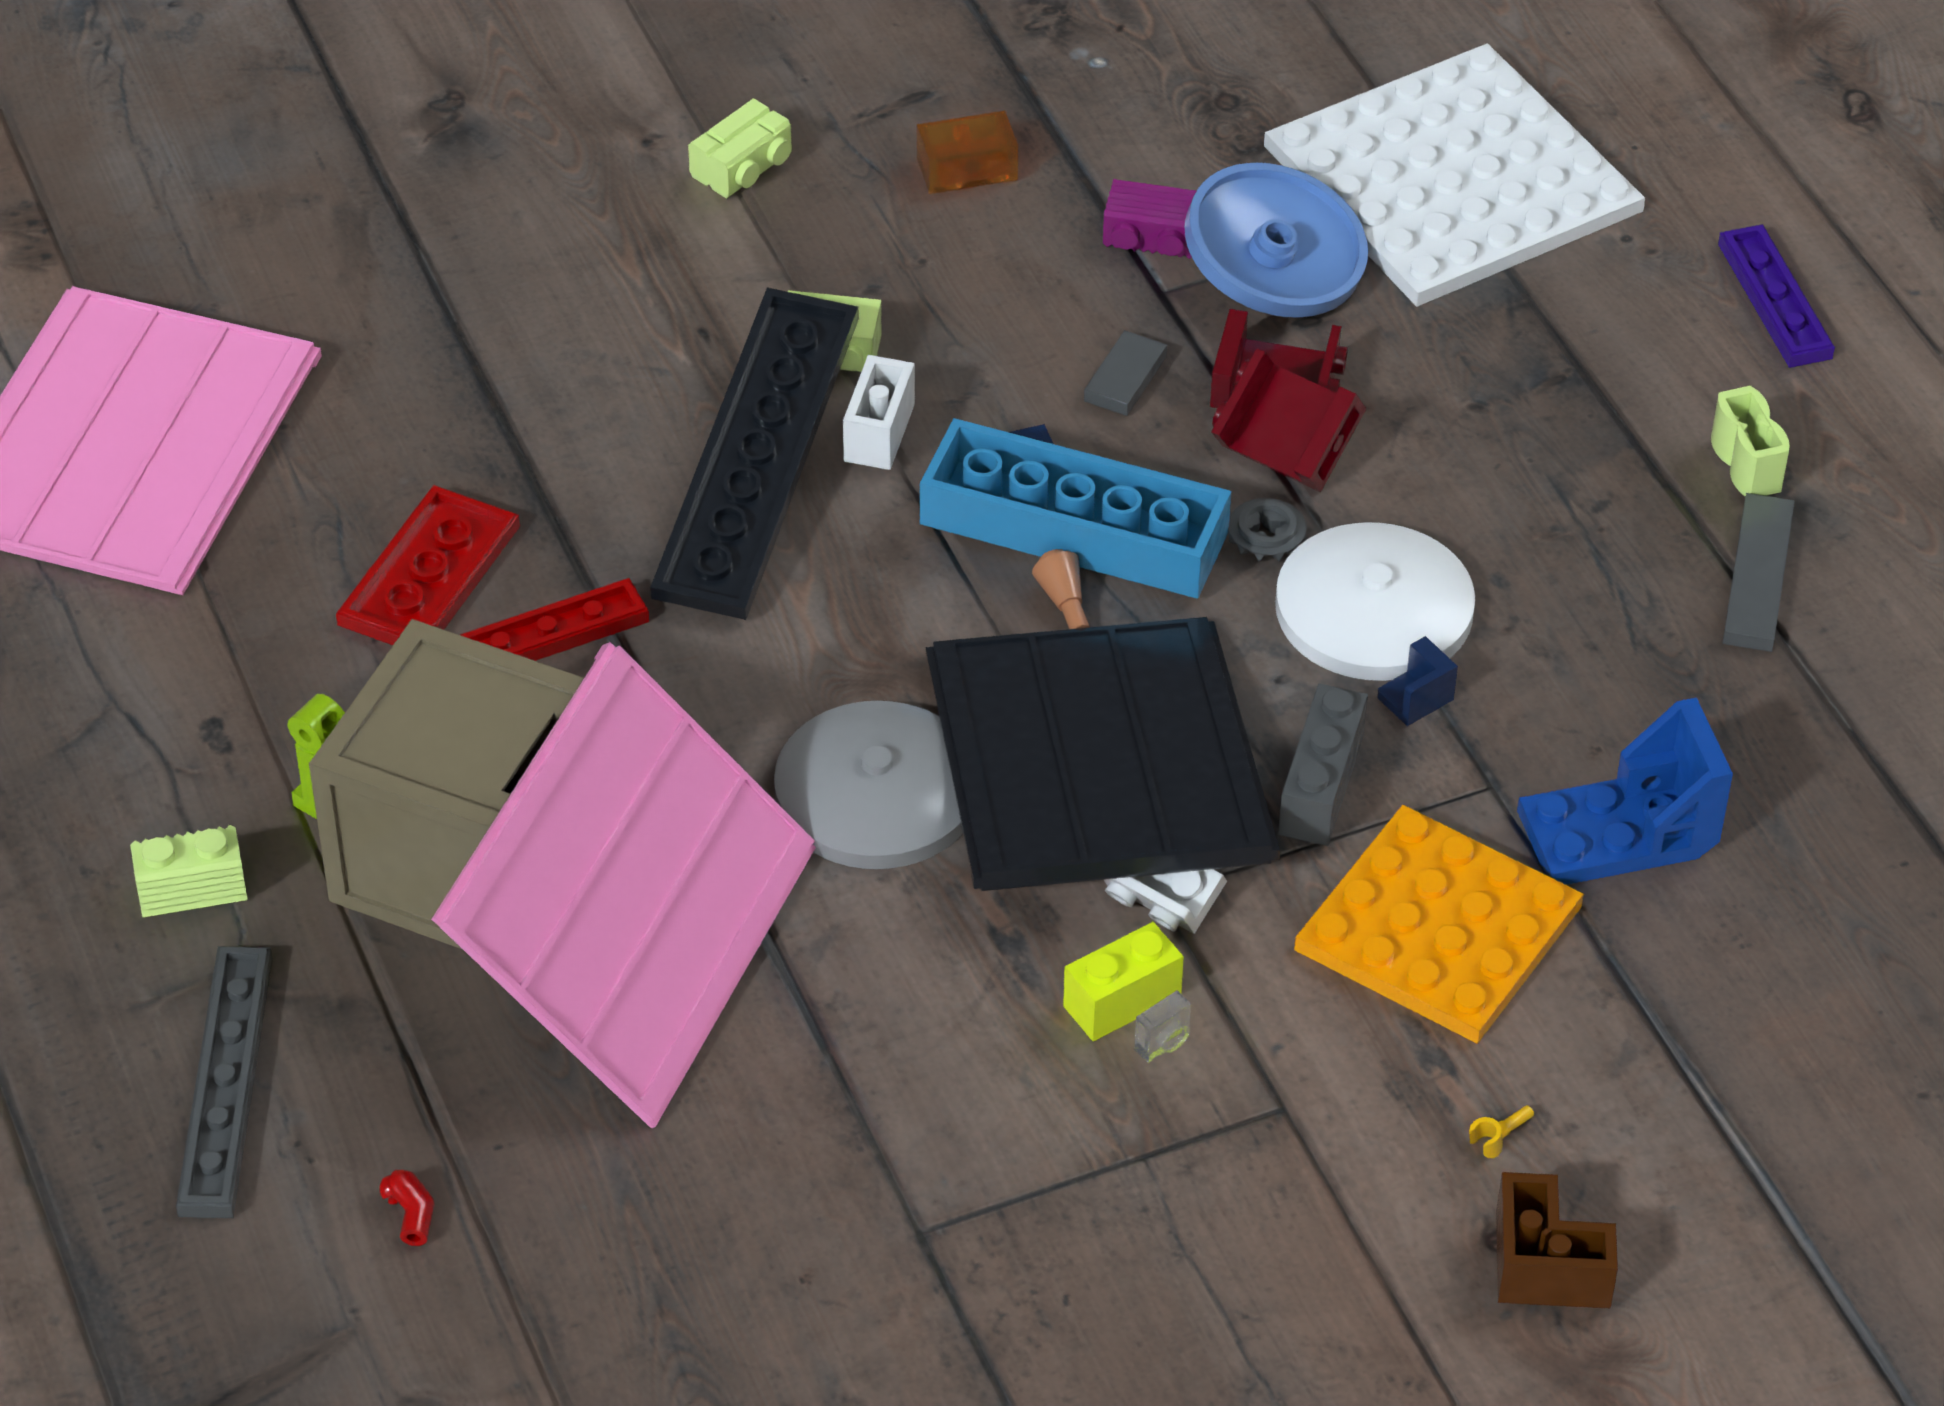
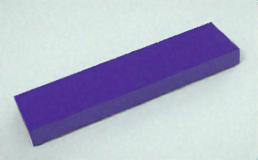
M1764 225L1720 232L1718 245L1788 367L1791 368L1833 359L1835 346Z

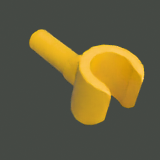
M1526 1105L1499 1122L1490 1117L1476 1119L1469 1129L1470 1144L1476 1143L1482 1137H1491L1492 1139L1483 1145V1154L1487 1158L1498 1157L1502 1152L1503 1138L1534 1116L1533 1109Z

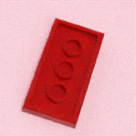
M433 485L337 611V626L390 645L395 644L412 619L444 630L520 528L519 514Z

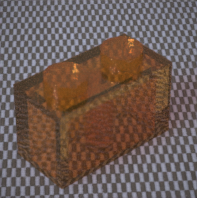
M1005 110L917 124V161L929 194L1018 180V143Z

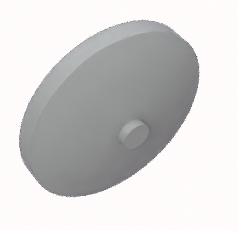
M863 701L842 705L827 710L807 721L788 739L778 756L774 774L775 801L815 840L813 845L816 848L813 853L824 859L862 869L903 867L921 862L942 852L963 834L940 718L928 710L893 701Z

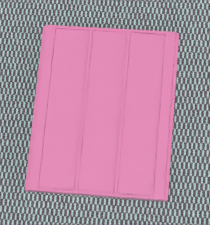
M72 286L71 289H66L0 395V551L184 595L312 367H316L321 359V348L314 347V343L83 288Z
M609 642L602 645L596 654L594 664L431 920L650 1128H654L816 847L813 845L815 840L620 645L615 647Z

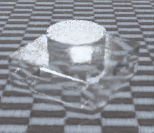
M1178 990L1136 1017L1134 1050L1148 1063L1165 1052L1170 1053L1177 1050L1189 1037L1191 1003Z

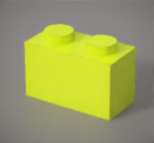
M1153 921L1066 965L1064 970L1063 1007L1094 1042L1181 997L1184 956Z

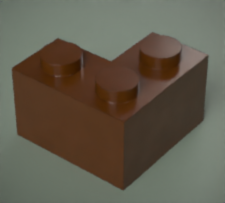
M1502 1172L1496 1208L1498 1303L1611 1309L1618 1272L1616 1223L1559 1220L1558 1175Z

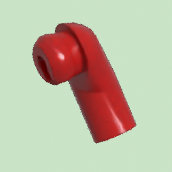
M394 1170L391 1175L385 1176L381 1180L380 1195L383 1199L388 1198L390 1205L400 1204L405 1210L400 1239L411 1246H422L428 1240L435 1205L434 1198L413 1172Z

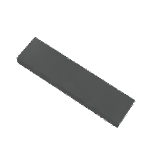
M1746 493L1722 644L1772 652L1795 500Z

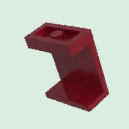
M1229 309L1212 371L1210 407L1218 408L1222 402L1229 400L1236 387L1235 379L1240 366L1245 360H1251L1257 348L1265 351L1275 365L1337 392L1340 387V379H1335L1334 377L1335 374L1344 375L1348 355V347L1340 346L1342 326L1332 325L1325 352L1246 339L1248 311Z
M1257 348L1251 360H1245L1240 366L1235 379L1236 387L1229 400L1222 402L1217 408L1212 421L1213 429L1211 433L1223 447L1321 493L1364 415L1366 407L1356 393L1343 387H1339L1337 392L1331 391L1275 365L1265 351Z

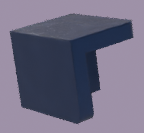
M1424 636L1410 644L1407 672L1379 687L1377 698L1406 726H1409L1454 700L1458 666Z

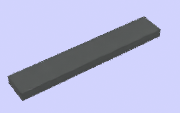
M218 946L176 1202L178 1217L234 1218L273 960L271 947Z

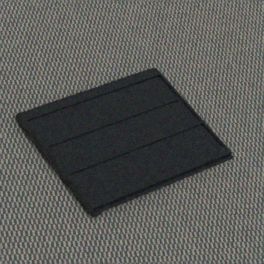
M1207 617L1077 628L934 641L933 647H926V656L974 889L980 888L981 891L1262 865L1271 864L1272 860H1280V848L1214 621L1208 622Z

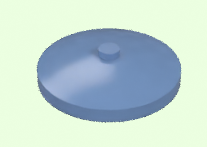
M1244 163L1233 165L1214 173L1197 189L1185 218L1184 227L1187 247L1202 274L1218 290L1231 299L1262 313L1297 318L1315 316L1333 310L1352 295L1366 268L1368 243L1362 224L1352 208L1326 184L1304 172L1286 166L1270 163Z

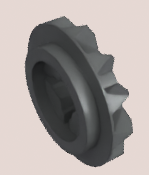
M1272 498L1253 499L1238 506L1230 515L1228 527L1229 542L1238 544L1240 555L1252 552L1255 553L1258 561L1264 556H1272L1277 561H1280L1284 553L1291 554L1300 543L1305 541L1306 522L1300 511L1287 502ZM1261 522L1270 533H1275L1273 537H1267L1264 532L1259 531Z

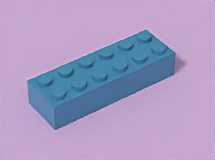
M953 418L920 481L921 525L1040 557L1054 549L1074 552L1079 557V567L1197 599L1229 533L1230 490Z

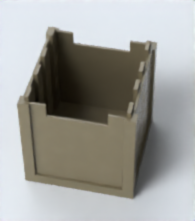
M412 619L309 763L329 902L462 949L431 919L582 683L584 677Z

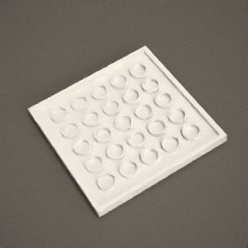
M1488 43L1265 132L1264 147L1282 166L1296 169L1316 178L1345 200L1362 224L1368 243V256L1416 307L1627 219L1644 210L1645 197Z

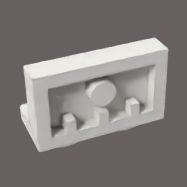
M1214 869L1104 880L1107 884L1105 892L1116 901L1128 907H1132L1136 901L1150 909L1149 917L1161 926L1171 931H1176L1177 927L1181 926L1195 934L1227 883L1224 875Z

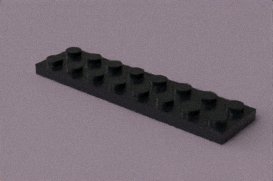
M767 287L650 587L652 599L739 619H747L858 323V306Z

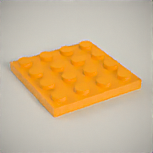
M1402 804L1297 934L1294 950L1478 1044L1581 909L1584 894Z

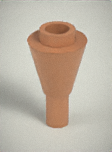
M1054 549L1044 553L1032 569L1033 577L1057 608L1063 612L1069 629L1089 628L1090 626L1081 606L1082 591L1078 555L1062 549Z

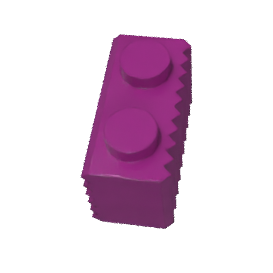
M1113 179L1104 211L1103 244L1106 247L1113 245L1115 248L1125 250L1132 249L1135 251L1140 249L1142 252L1149 250L1152 254L1158 251L1161 255H1177L1178 257L1185 255L1190 259L1192 256L1187 247L1184 226L1187 211L1196 190Z

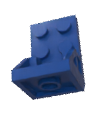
M1691 698L1674 703L1621 751L1617 779L1520 797L1517 812L1544 874L1568 885L1699 859L1720 842L1733 773L1698 699Z

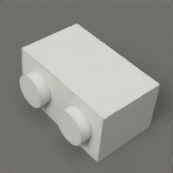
M873 355L867 356L843 419L844 462L891 470L915 405V363Z

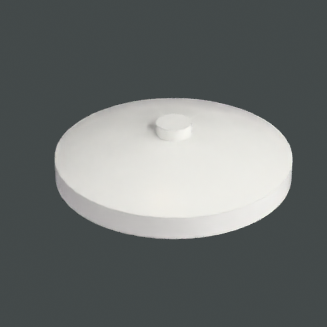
M1365 522L1327 529L1300 544L1289 555L1280 570L1275 602L1276 614L1282 631L1290 643L1310 661L1327 670L1347 677L1386 681L1393 680L1407 672L1410 644L1424 636L1451 658L1461 648L1470 633L1475 606V592L1469 573L1462 562L1437 540L1403 526Z

